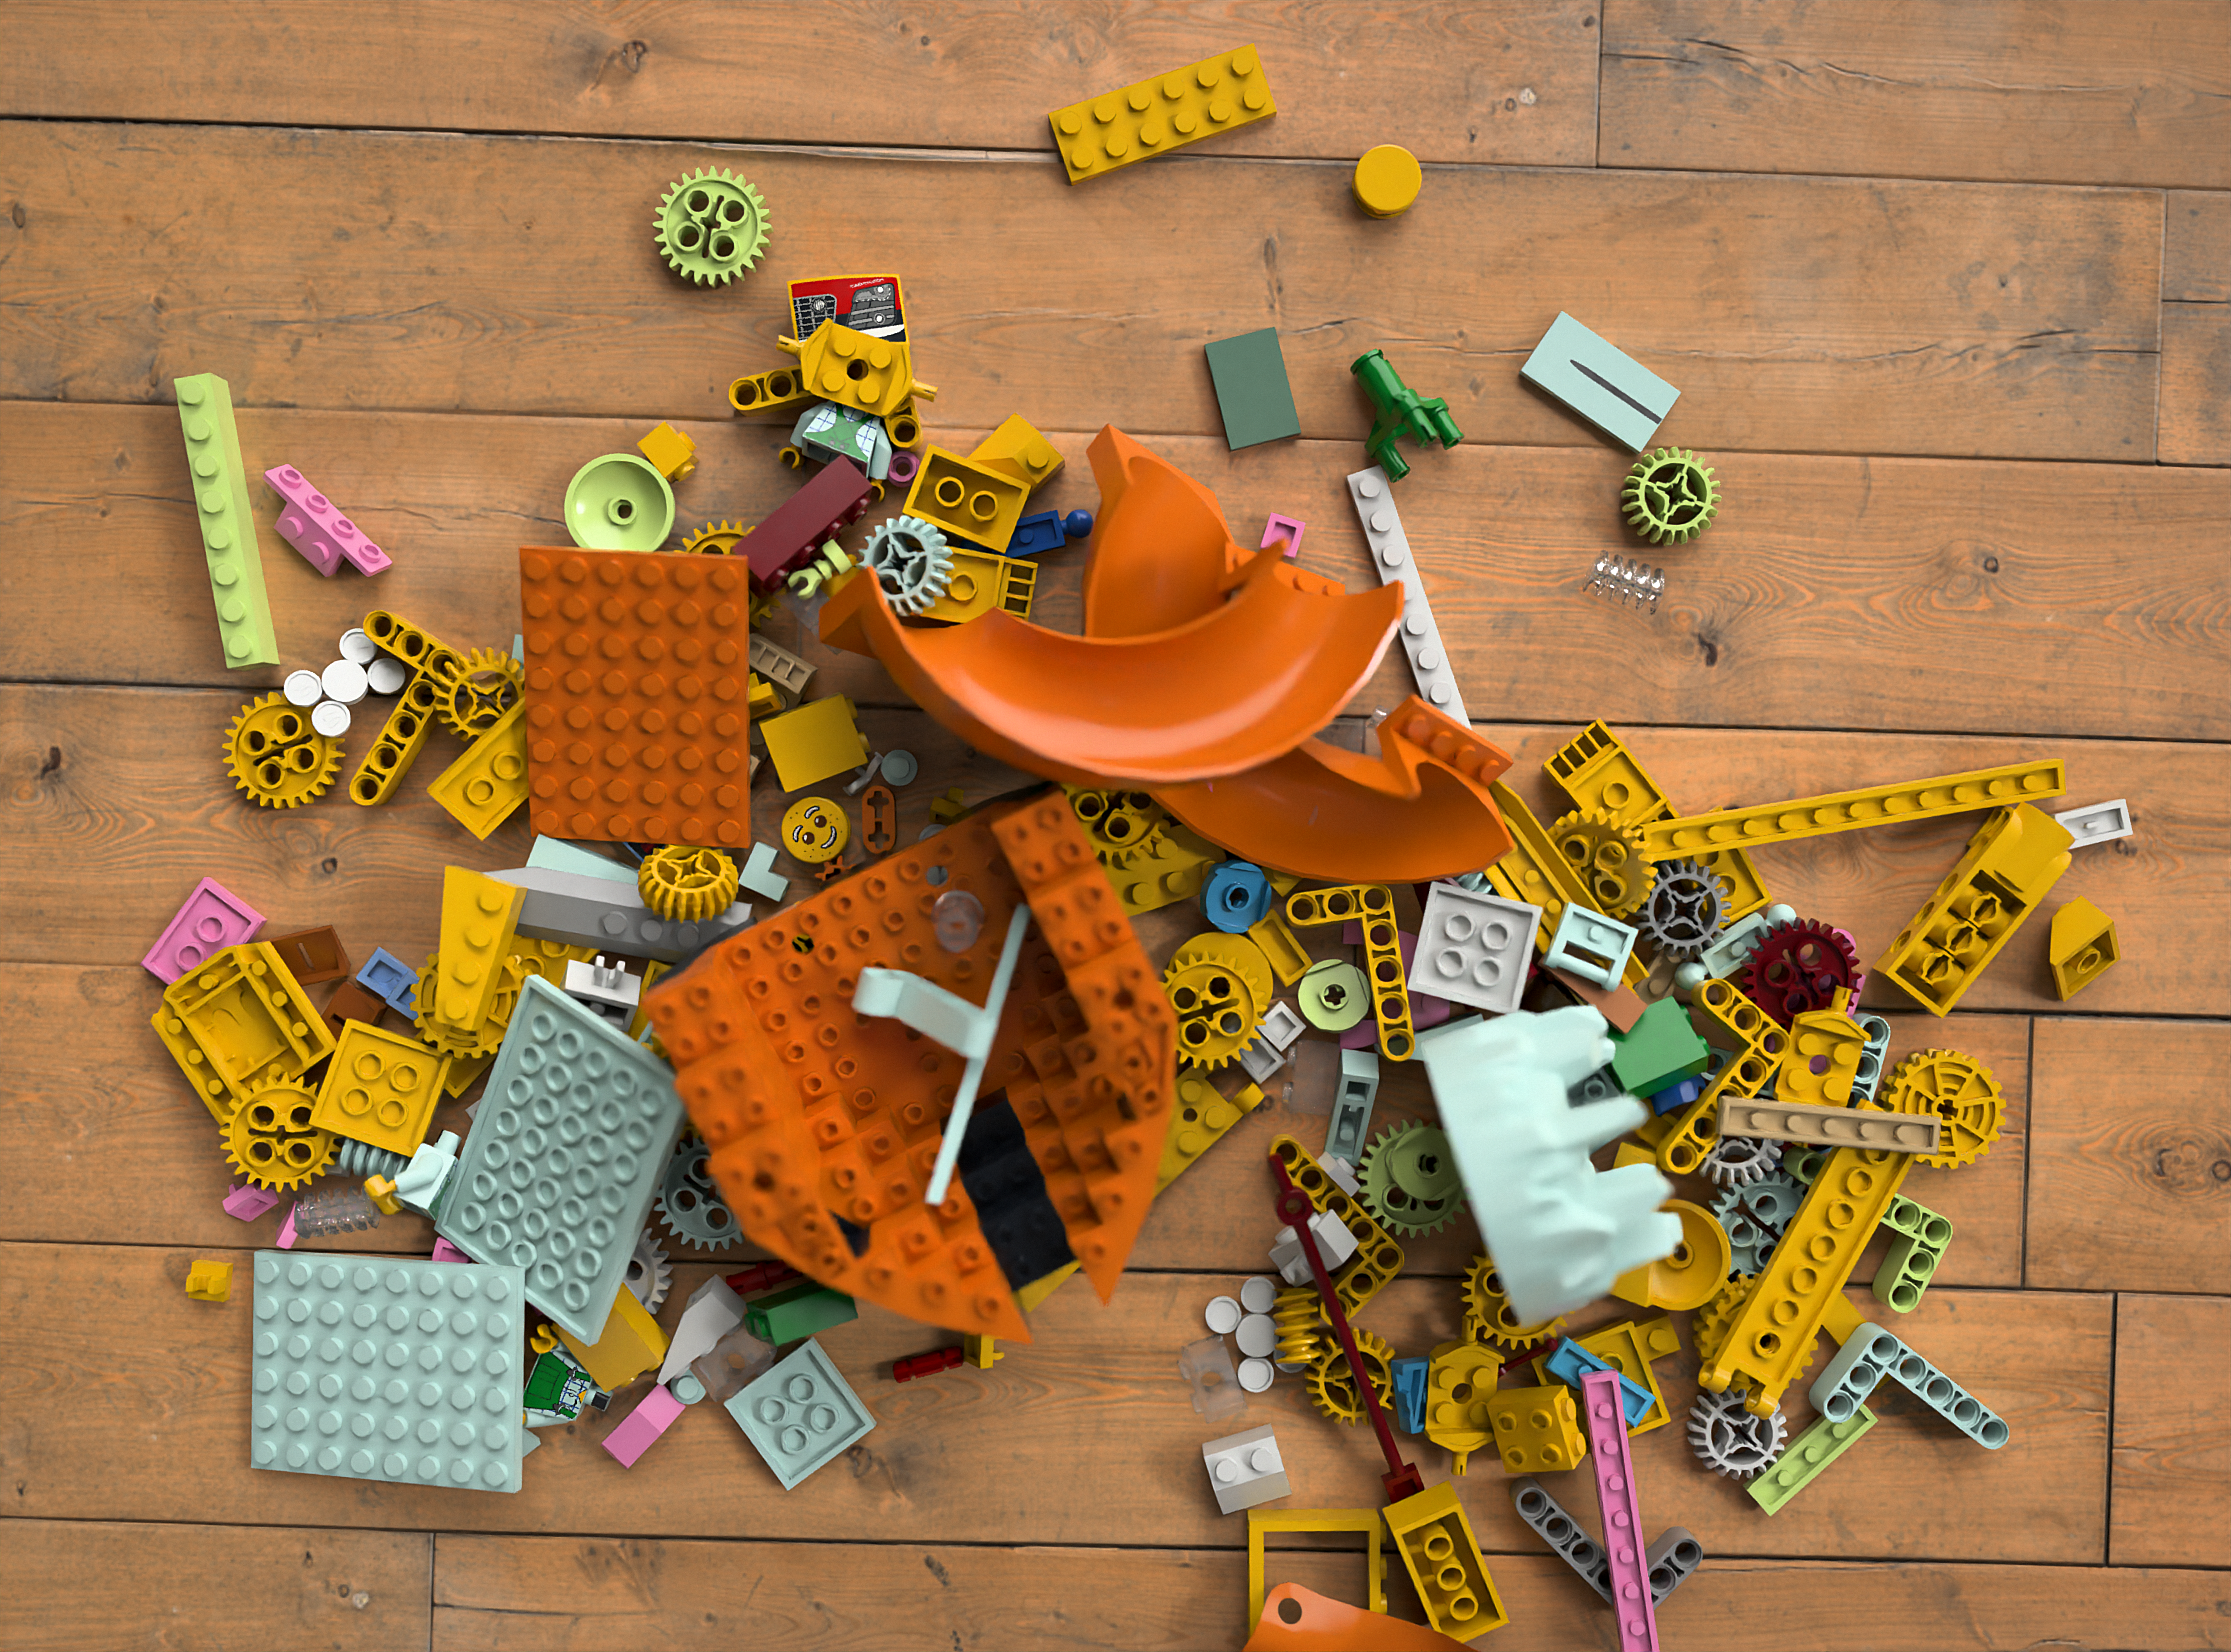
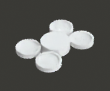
M362 628L351 629L342 636L339 647L345 660H339L330 664L323 672L322 682L315 673L307 670L296 671L285 681V695L293 705L298 707L315 705L321 699L324 690L330 701L322 702L314 709L312 723L316 731L325 737H338L349 729L351 715L345 705H353L361 701L367 694L369 685L379 694L391 695L398 692L405 684L404 668L399 662L390 658H382L371 664L366 674L360 665L367 664L376 657L378 645L365 635Z
M1260 1276L1248 1279L1241 1288V1301L1244 1307L1250 1311V1313L1245 1314L1242 1318L1238 1303L1228 1296H1218L1212 1299L1205 1310L1206 1322L1213 1331L1229 1333L1235 1330L1239 1348L1248 1355V1357L1241 1361L1238 1367V1379L1243 1388L1255 1393L1266 1390L1272 1384L1274 1378L1273 1367L1264 1356L1273 1352L1274 1361L1285 1356V1353L1275 1350V1345L1285 1341V1338L1279 1339V1336L1274 1335V1330L1278 1328L1277 1324L1270 1315L1266 1314V1312L1273 1308L1272 1300L1277 1298V1292L1272 1290L1275 1289V1286L1270 1280ZM1307 1363L1276 1365L1284 1372L1295 1373L1302 1370Z

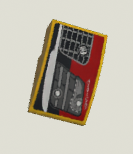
M850 274L787 281L796 341L800 343L802 341L806 342L813 332L828 318L833 320L835 324L901 346L906 344L910 347L899 274Z

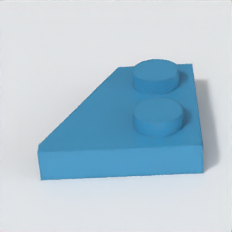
M1429 1356L1391 1360V1372L1400 1430L1411 1434L1424 1432Z

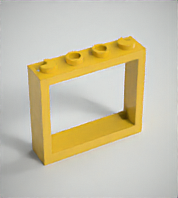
M1376 1508L1247 1509L1248 1641L1264 1609V1532L1367 1531L1368 1610L1387 1615L1386 1593H1381V1580L1387 1579L1386 1557H1381L1380 1543H1386L1387 1529L1386 1522L1380 1521Z

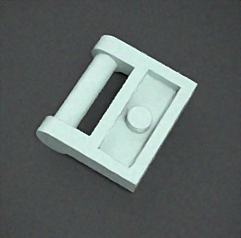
M1568 902L1564 906L1553 939L1544 956L1543 964L1551 968L1558 966L1602 984L1601 988L1613 993L1620 982L1638 929ZM1566 943L1611 961L1609 969L1604 970L1563 953Z

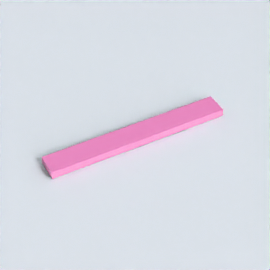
M1616 1369L1579 1374L1620 1652H1660L1618 1371Z

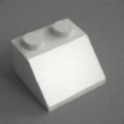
M1271 1423L1202 1444L1206 1466L1223 1515L1292 1494Z

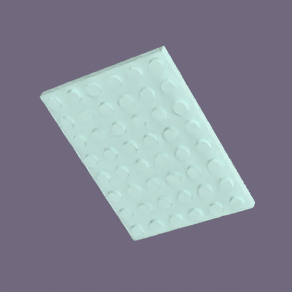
M539 975L527 976L434 1230L479 1264L525 1267V1299L587 1347L598 1343L689 1114L673 1085L678 1070Z
M270 1249L255 1251L251 1468L516 1493L521 1490L525 1267Z

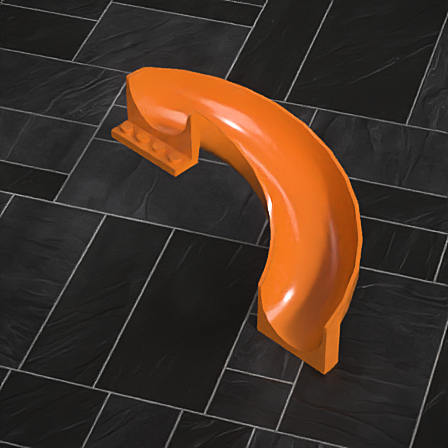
M1107 423L1086 450L1102 499L1094 518L1080 585L1081 637L1125 639L1157 635L1181 628L1214 613L1232 600V592L1224 596L1218 594L1217 548L1225 542L1235 545L1215 493ZM1414 694L1406 698L1375 727L1382 755H1366L1352 752L1310 736L1286 753L1267 763L1217 783H1212V792L1207 784L1159 792L1147 791L1151 798L1196 835L1249 862L1302 878L1353 885L1416 884L1485 871L1514 849V842L1487 788L1514 764L1509 753Z
M1280 537L1258 553L1225 542L1217 548L1218 594L1224 596L1234 590L1239 591L1232 601L1214 613L1175 630L1157 635L1125 639H1096L1048 630L1024 621L997 606H993L981 616L965 624L951 627L914 628L899 625L886 604L874 567L867 565L819 608V643L879 660L896 684L936 722L982 753L1036 777L1092 790L1159 792L1217 783L1273 760L1328 725L1370 679L1396 632L1404 612V583L1394 580L1385 586L1367 592L1345 595L1344 584L1281 562V559L1288 550V539Z

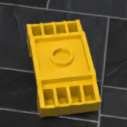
M906 540L907 545L912 547L913 552L921 553L925 551L920 542ZM943 546L950 548L953 552L952 555L945 559V561L953 563L955 567L952 570L946 571L945 576L951 578L952 583L942 584L941 589L944 591L945 596H933L935 607L930 608L923 605V614H915L911 611L910 615L907 616L965 624L981 616L993 606H997L1028 622L1038 563ZM894 581L892 593L895 595L904 594L902 587L898 586L897 581Z
M1600 718L1589 725L1541 766V770L1555 788H1562L1580 811L1584 807H1588L1593 815L1599 807H1602L1607 818L1616 811L1618 814L1617 822L1622 824L1626 819H1631L1628 828L1631 832L1637 830L1639 824L1681 818L1664 792L1624 743L1612 733ZM1610 847L1615 854L1620 855L1618 850Z

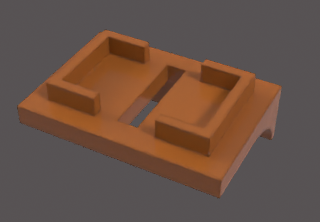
M332 924L261 940V942H271L300 987L346 977L351 966ZM298 944H303L314 967H309Z
M345 980L321 1018L338 1042L344 1025L333 1019L335 1014L344 1020L352 1018L377 1027L389 1007Z

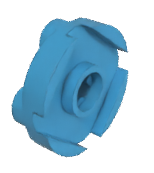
M1234 859L1224 863H1215L1209 868L1208 876L1201 887V915L1208 919L1213 926L1224 932L1243 933L1250 929L1248 926L1252 925L1256 920L1260 922L1266 915L1271 903L1272 892L1270 884L1265 880L1261 869L1247 861ZM1237 888L1242 893L1241 899H1236L1234 905H1231V900H1229L1230 894Z

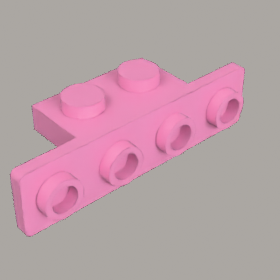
M285 464L265 472L262 477L263 480L288 502L273 528L325 577L335 574L345 557L367 577L390 567L392 561L381 549L373 544L355 527L352 521L340 513L324 495L320 494L291 465Z

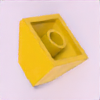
M1016 412L967 458L1032 485L1026 502L1065 466V460L1062 455L1039 431Z
M2082 895L2071 903L2062 905L2052 917L2050 964L2058 997L2063 1002H2066L2121 959L2114 921Z

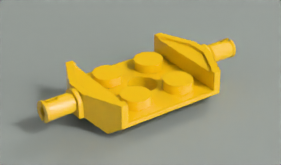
M828 318L813 332L806 342L802 341L800 343L782 335L778 338L779 343L777 342L776 350L798 356V360L801 361L804 389L807 393L888 419L906 398H911L912 395L932 403L935 401L938 387L917 382V379L913 378L909 345L903 344L901 346L835 324L833 320ZM854 362H863L869 369L868 375L861 381H854L847 374L849 366Z
M1836 985L1831 1007L1826 1006L1825 1010L1803 1012L1795 1015L1789 1034L1792 1042L1791 1050L1781 1063L1772 1094L1774 1099L1782 1102L1847 1107L1865 1041L1871 1042L1872 1039L1871 1035L1846 1016L1847 1012L1845 1010L1852 992L1851 989ZM1816 1055H1823L1826 1059L1825 1069L1821 1073L1812 1074L1809 1069L1810 1060ZM1791 1142L1792 1144L1808 1148V1143Z
M1473 1315L1462 1316L1461 1336H1457L1454 1341L1437 1345L1429 1354L1424 1434L1430 1441L1453 1452L1451 1474L1455 1476H1460V1472L1462 1476L1466 1475L1467 1454H1469V1451H1474L1496 1440L1486 1404L1497 1393L1499 1363H1505V1357L1497 1350L1478 1342L1476 1339L1478 1317ZM1460 1383H1466L1467 1392L1465 1395L1457 1399L1452 1398L1453 1389Z

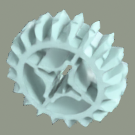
M900 516L899 521L893 518L887 519L886 528L881 525L874 526L877 536L875 538L865 536L869 546L867 550H858L859 554L864 556V562L856 564L857 569L863 570L867 565L874 567L886 604L893 615L898 612L899 615L907 617L911 611L915 614H923V605L930 608L935 607L933 596H945L944 591L941 589L942 584L952 583L951 578L945 576L946 571L955 568L953 563L945 561V559L953 554L950 548L943 547L947 541L946 537L942 534H937L938 529L936 526L930 523L926 524L925 520L918 517L912 520L908 516ZM917 538L925 551L921 553L913 552L912 547L907 545L906 539ZM886 581H897L898 586L902 587L904 594H893L888 588Z

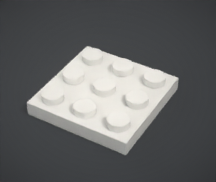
M1432 881L1407 989L1507 1015L1518 1012L1543 907Z

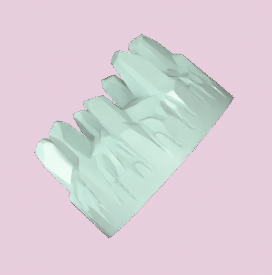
M1595 1006L1567 1007L1541 1015L1518 1011L1422 1041L1432 1083L1466 1185L1500 1277L1523 1328L1584 1307L1589 1301L1608 1294L1618 1273L1675 1251L1674 1244L1683 1240L1678 1214L1652 1213L1672 1189L1656 1173L1655 1166L1647 1163L1634 1164L1596 1173L1594 1165L1588 1159V1147L1630 1130L1642 1123L1648 1114L1643 1107L1630 1096L1570 1109L1567 1105L1566 1088L1614 1060V1042L1605 1037L1608 1029L1607 1023Z

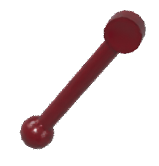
M1549 1337L1544 1341L1543 1345L1506 1364H1499L1498 1378L1505 1375L1507 1371L1546 1351L1554 1352L1558 1348L1557 1340Z

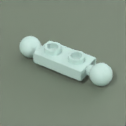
M1777 904L1770 908L1766 920L1757 912L1747 916L1725 930L1722 937L1717 935L1712 938L1715 942V946L1712 948L1703 944L1702 954L1697 955L1700 960L1699 962H1685L1679 965L1675 971L1677 985L1684 990L1692 991L1694 985L1704 980L1706 974L1710 979H1723L1741 968L1743 965L1740 964V961L1751 960L1753 957L1747 952L1746 947L1756 949L1759 947L1755 939L1756 934L1766 939L1769 937L1767 926L1770 925L1779 931L1781 930L1780 920L1782 919L1788 921L1793 927L1796 918L1795 911L1786 904Z

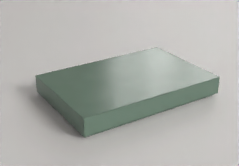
M1275 327L1204 345L1230 452L1301 434Z

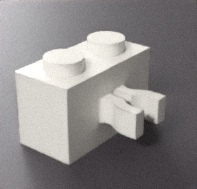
M597 955L595 965L569 959L559 985V990L618 1030L628 1032L638 1007L641 977L624 973L625 962L618 961L616 968L611 970L603 968L605 957Z
M1333 1209L1321 1215L1314 1212L1307 1221L1327 1272L1344 1264L1359 1244ZM1288 1226L1275 1237L1277 1243L1268 1255L1279 1267L1280 1273L1287 1282L1296 1288L1314 1279L1294 1227Z

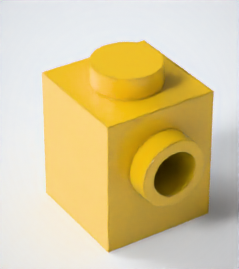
M665 421L637 443L651 463L670 483H673L675 480L681 482L688 478L695 471L694 465L699 461L693 453L697 446L684 431L677 434Z

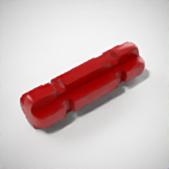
M959 1346L946 1348L943 1353L939 1350L913 1357L910 1362L907 1359L895 1362L893 1364L894 1378L897 1383L910 1381L913 1376L917 1379L943 1372L946 1367L949 1370L961 1367L964 1362L963 1354Z

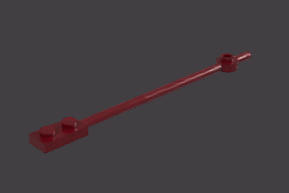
M1273 1154L1267 1158V1161L1279 1189L1273 1203L1274 1210L1283 1224L1295 1229L1391 1471L1381 1475V1479L1391 1504H1394L1424 1491L1425 1487L1414 1462L1403 1465L1307 1222L1313 1213L1312 1200L1303 1188L1293 1186L1281 1154ZM1289 1200H1298L1294 1207H1286Z

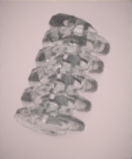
M1601 550L1592 560L1583 583V592L1591 584L1595 585L1594 596L1596 597L1604 589H1608V601L1611 602L1618 593H1621L1622 605L1626 606L1633 597L1636 598V610H1640L1648 602L1650 603L1649 614L1653 615L1658 609L1664 593L1665 573L1661 568H1656L1651 573V567L1646 563L1637 569V562L1634 559H1628L1623 565V558L1619 554L1614 555L1609 561L1608 551Z
M355 1185L350 1186L347 1191V1197H345L342 1188H336L333 1192V1199H331L327 1190H322L319 1193L318 1201L313 1192H308L305 1194L304 1203H297L294 1209L295 1227L299 1236L304 1240L312 1238L313 1235L323 1237L328 1233L337 1235L342 1231L346 1233L354 1232L356 1229L365 1231L370 1229L371 1226L377 1229L380 1221V1209L376 1202L371 1200L366 1193L364 1185L362 1187V1195H360Z

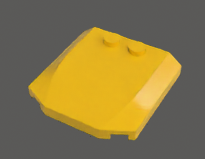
M270 941L231 945L222 948L170 984L162 996L165 1000L158 1013L153 1014L150 1020L221 1127L229 1124L221 1119L222 1115L225 1112H235L228 1105L232 1098L243 1101L238 1093L241 1088L245 1087L254 1092L252 1088L254 1079L258 1078L265 1086L267 1077L271 1073L274 1074L277 1082H281L285 1072H289L291 1082H293L302 1074L307 1073L332 1056L338 1044Z

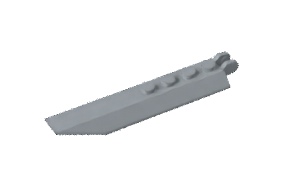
M536 866L479 872L528 888L514 931L516 934L679 963L722 932L748 920L752 909V904L733 901L732 907L726 908L723 916L714 914L711 921H707L704 918L699 919L697 925L692 920H685L681 924L679 919L673 918L666 921L664 914L654 915L651 908H646L644 901L640 898L638 884L633 885Z

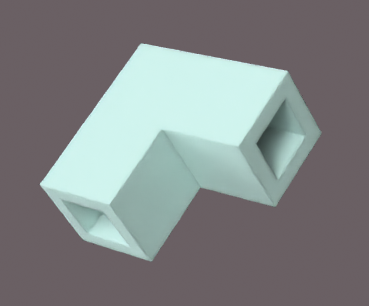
M761 841L756 842L738 881L739 884L778 902L783 901L792 880L772 872L780 850Z

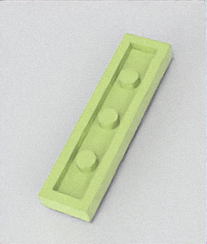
M1864 1403L1860 1405L1849 1420L1843 1423H1834L1821 1415L1784 1448V1451H1780L1775 1456L1777 1463L1769 1461L1765 1465L1766 1473L1758 1471L1753 1475V1479L1750 1478L1742 1486L1771 1517L1879 1420Z

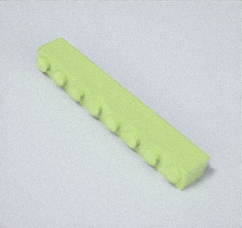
M212 373L174 379L227 669L249 671L280 665L228 381Z

